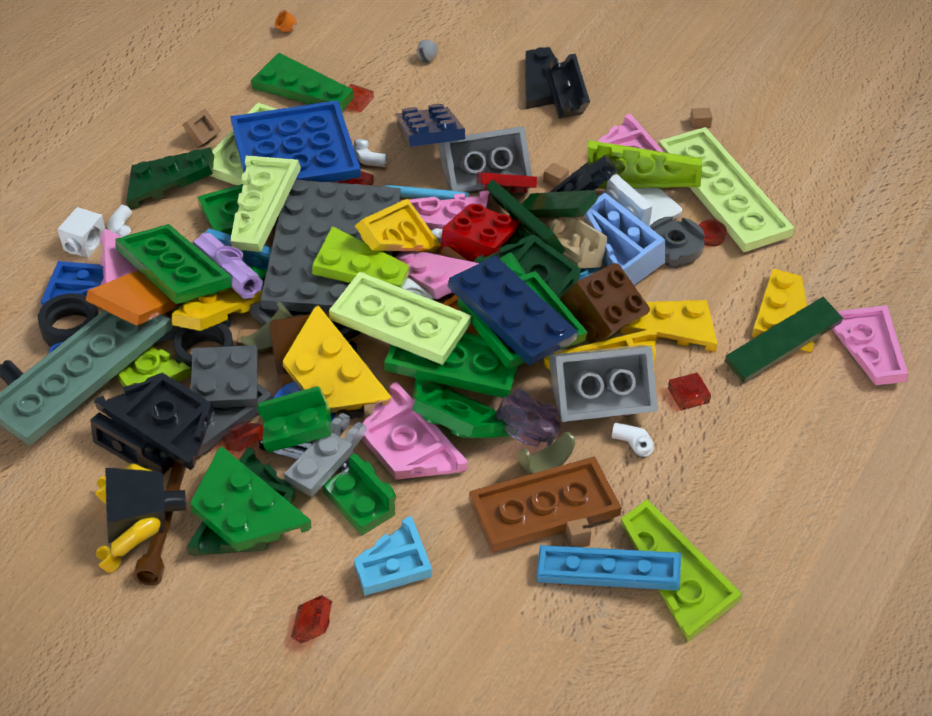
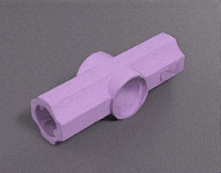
M203 233L198 239L193 241L194 246L231 276V288L243 299L253 298L257 292L261 291L263 281L258 277L257 273L242 261V251L235 247L223 245L211 233Z

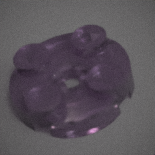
M515 389L511 395L505 396L496 410L498 421L502 418L507 424L504 430L516 440L530 446L538 447L540 442H547L546 446H550L561 429L557 419L559 412L554 406L542 404L520 389Z

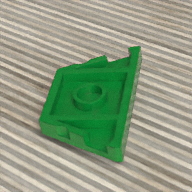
M415 378L412 411L422 415L425 421L446 426L451 429L454 435L462 438L520 437L522 435L525 423L441 384Z
M223 447L217 450L190 502L191 512L237 552L254 547L261 542L269 543L281 539L280 534L300 528L301 533L312 528L311 520Z

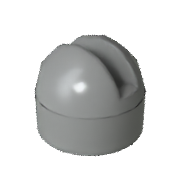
M431 40L420 41L417 47L419 60L422 62L433 61L437 55L438 46Z

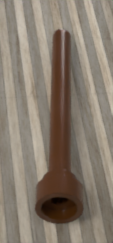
M177 461L172 466L165 491H176L181 488L186 467ZM165 512V530L152 536L147 554H144L142 558L137 560L133 577L141 584L154 586L158 585L162 580L165 566L161 554L173 512Z

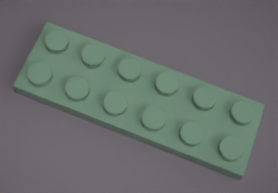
M105 310L0 392V426L31 446L172 329L171 319L160 315L136 326Z

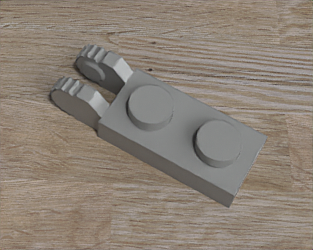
M344 413L337 416L331 422V436L315 440L284 473L285 480L291 486L313 497L353 453V449L366 434V425L360 422L354 424V427L348 431L344 440L340 436L348 427L350 416Z

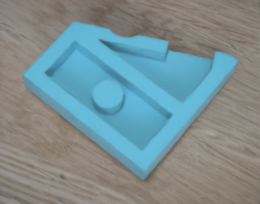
M412 516L402 520V526L389 536L386 533L376 541L374 547L366 549L354 559V568L364 596L432 577V567Z

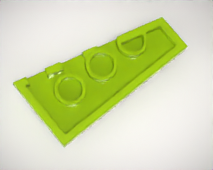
M588 140V163H595L606 155L616 163L618 171L615 174L619 175L632 188L701 187L702 158ZM604 180V183L599 185L597 189H606L607 180Z
M648 499L621 518V526L635 550L681 553L680 591L658 589L687 642L742 601V593Z

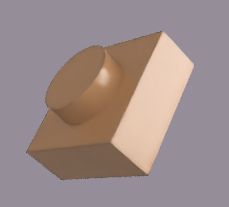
M203 109L182 124L198 147L221 131L206 109Z

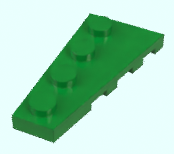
M281 53L276 54L251 79L253 89L307 104L338 100L341 111L354 99L353 89Z

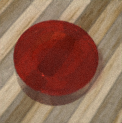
M710 219L704 220L699 224L705 235L704 245L719 246L725 241L727 229L723 223Z

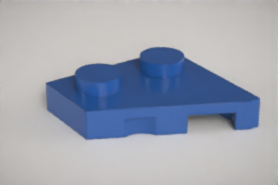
M58 261L41 300V305L43 306L48 300L58 295L67 293L87 296L88 290L101 285V281L104 279L103 266L99 264Z

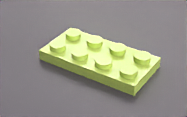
M361 272L355 276L329 310V319L441 365L444 364L471 322V315Z

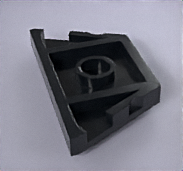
M163 372L147 378L144 382L124 387V393L107 400H105L104 396H101L94 400L96 408L189 470L195 467L213 413L211 402Z

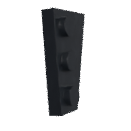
M539 47L525 51L526 109L554 104L544 71L545 68L549 67L551 61L556 58L550 47Z

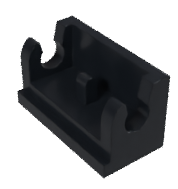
M570 54L566 57L565 61L560 63L558 58H555L544 71L558 118L583 114L590 103V99L576 54Z

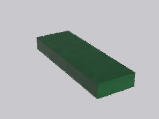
M594 190L531 193L523 201L522 205L536 218L583 217L595 204L598 197Z

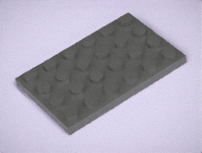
M295 180L279 213L261 296V309L278 310L279 307L276 303L280 301L288 311L312 313L313 309L319 305L323 312H329L330 308L350 284L312 274V265L329 231L333 226L363 241L355 225L362 219L400 202L401 188ZM382 251L393 256V251Z

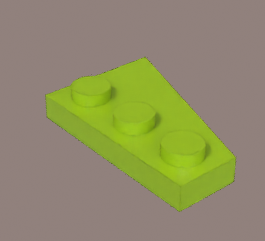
M332 226L312 265V274L351 283L355 276L361 272L403 289L409 276L408 264L382 251H372L365 242Z
M150 346L120 371L116 377L123 387L144 382L147 378L162 372L180 382L191 376V368L183 362L179 364L172 360L170 354L163 349L158 351Z

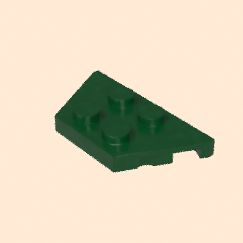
M534 234L521 239L516 244H508L499 248V252L487 257L482 255L474 260L475 263H481L494 256L500 259L511 252L526 274L536 271L558 298L579 281L581 268Z
M247 447L239 461L292 504L296 498L295 489L286 480L280 479L277 476V472L269 464L265 466L256 457V452L252 448ZM203 521L187 545L188 554L192 556L237 553L233 547ZM261 542L254 547L238 552L267 550L271 542Z

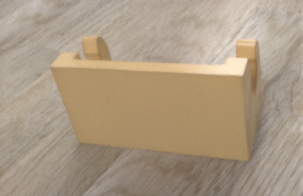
M567 217L565 228L559 233L560 221L555 219L550 230L566 249L562 255L579 268L601 267L608 237L576 217Z

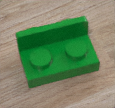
M319 386L258 403L257 410L264 421L263 445L267 453L331 436V409Z
M354 453L349 456L350 468L329 479L322 486V490L328 499L363 536L395 516L396 494L389 483H383L376 476L374 468L368 461L363 462Z

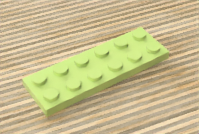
M706 127L659 141L658 146L666 153L702 158L701 187H690V189L743 252L793 237L794 226Z

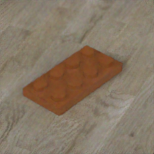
M595 456L469 491V501L492 553L565 532L566 522L587 518L590 525L621 515L622 509Z

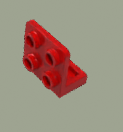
M468 204L442 228L439 255L442 256L441 251L444 247H450L470 262H474L477 257L482 255L487 257L499 252V248L519 229L520 223L506 214L489 210L481 204Z

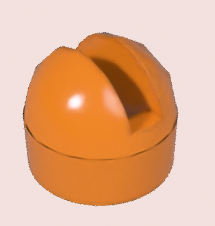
M286 10L281 11L275 20V27L285 33L292 32L294 30L292 29L293 24L297 25L296 18Z

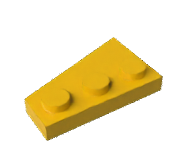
M408 198L362 219L355 225L362 240L369 245L372 251L434 252L441 245Z
M772 269L752 337L759 336L807 306L801 275ZM814 341L799 350L812 353Z

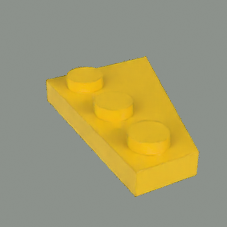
M230 287L220 290L215 294H207L191 299V301L186 302L172 313V325L202 331L228 320L229 313L238 312L243 314L250 311L251 304L261 301L263 290L257 292L253 298L243 299Z
M707 300L646 302L650 308L649 313L620 329V333L632 334L655 328L657 330L656 340L661 337L678 340L677 345L687 347L689 343L706 346L705 350L716 352L718 345Z

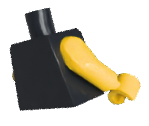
M131 464L123 469L105 468V476H101L97 480V486L100 489L95 491V495L103 503H106L108 543H111V548L100 546L97 549L96 557L102 560L99 563V567L106 572H114L121 564L120 556H124L135 546L153 535L162 533L165 530V512L186 511L185 490L164 491L163 474L159 471L148 470L137 464Z

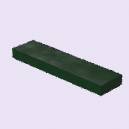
M492 180L486 185L487 191L496 203L519 221L521 226L531 235H536L560 254L566 251L557 236L496 181Z
M823 296L727 354L724 361L740 380L745 383L841 324L843 317Z

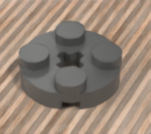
M673 217L660 218L654 221L650 228L665 239L666 266L669 268H679L682 264L693 262L702 255L705 235L703 229L697 223L686 218H682V222L672 221Z

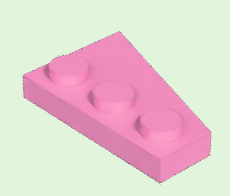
M480 191L479 196L465 197L464 193L454 194V199L447 200L427 197L410 199L409 201L432 231L436 228L442 229L468 204H481L488 208L489 192Z
M888 306L837 311L843 317L841 324L832 330L875 385L907 382L908 371Z

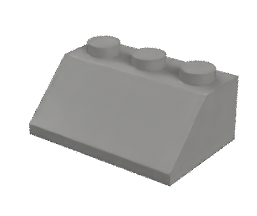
M524 126L465 135V140L438 143L442 170L450 191L470 192L483 190L484 184H476L477 172L532 176Z
M635 345L549 355L552 389L561 422L658 411L652 346Z

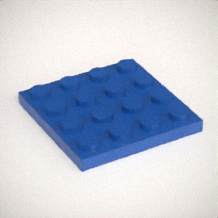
M338 100L230 116L243 172L246 171V156L298 160L301 169L296 180L336 182L361 178V169Z

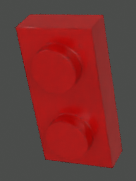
M477 172L476 184H484V190H487L486 185L492 180L496 181L500 186H511V192L528 193V188H537L536 176Z

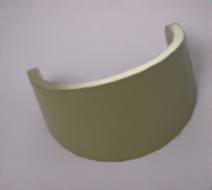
M280 301L276 303L279 307L278 311L263 327L249 336L240 337L245 346L257 345L258 352L272 348L269 329L270 322L276 319L293 317Z
M566 432L553 444L530 455L525 448L520 449L515 458L528 474L562 466L573 452L575 439L570 432Z

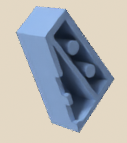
M603 193L600 195L595 204L584 215V223L608 237L602 260L605 267L613 263L619 264L633 285L665 263V239L608 194Z

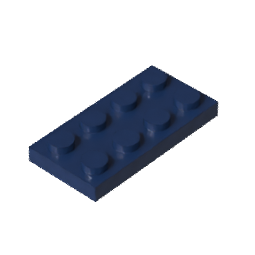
M432 104L426 110H418L416 107L404 108L402 113L395 114L397 126L410 147L466 139L465 128L448 107H444V104Z
M497 256L489 258L449 278L447 287L529 366L576 341L578 331Z

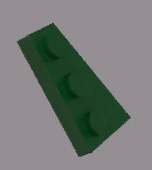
M211 147L132 165L126 199L130 210L140 207L139 202L152 196L155 200L164 196L163 191L175 185L182 188L213 174L214 154Z

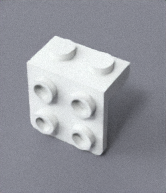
M617 174L607 180L606 194L648 227L660 218L673 217L672 220L682 214V208L660 188H632Z

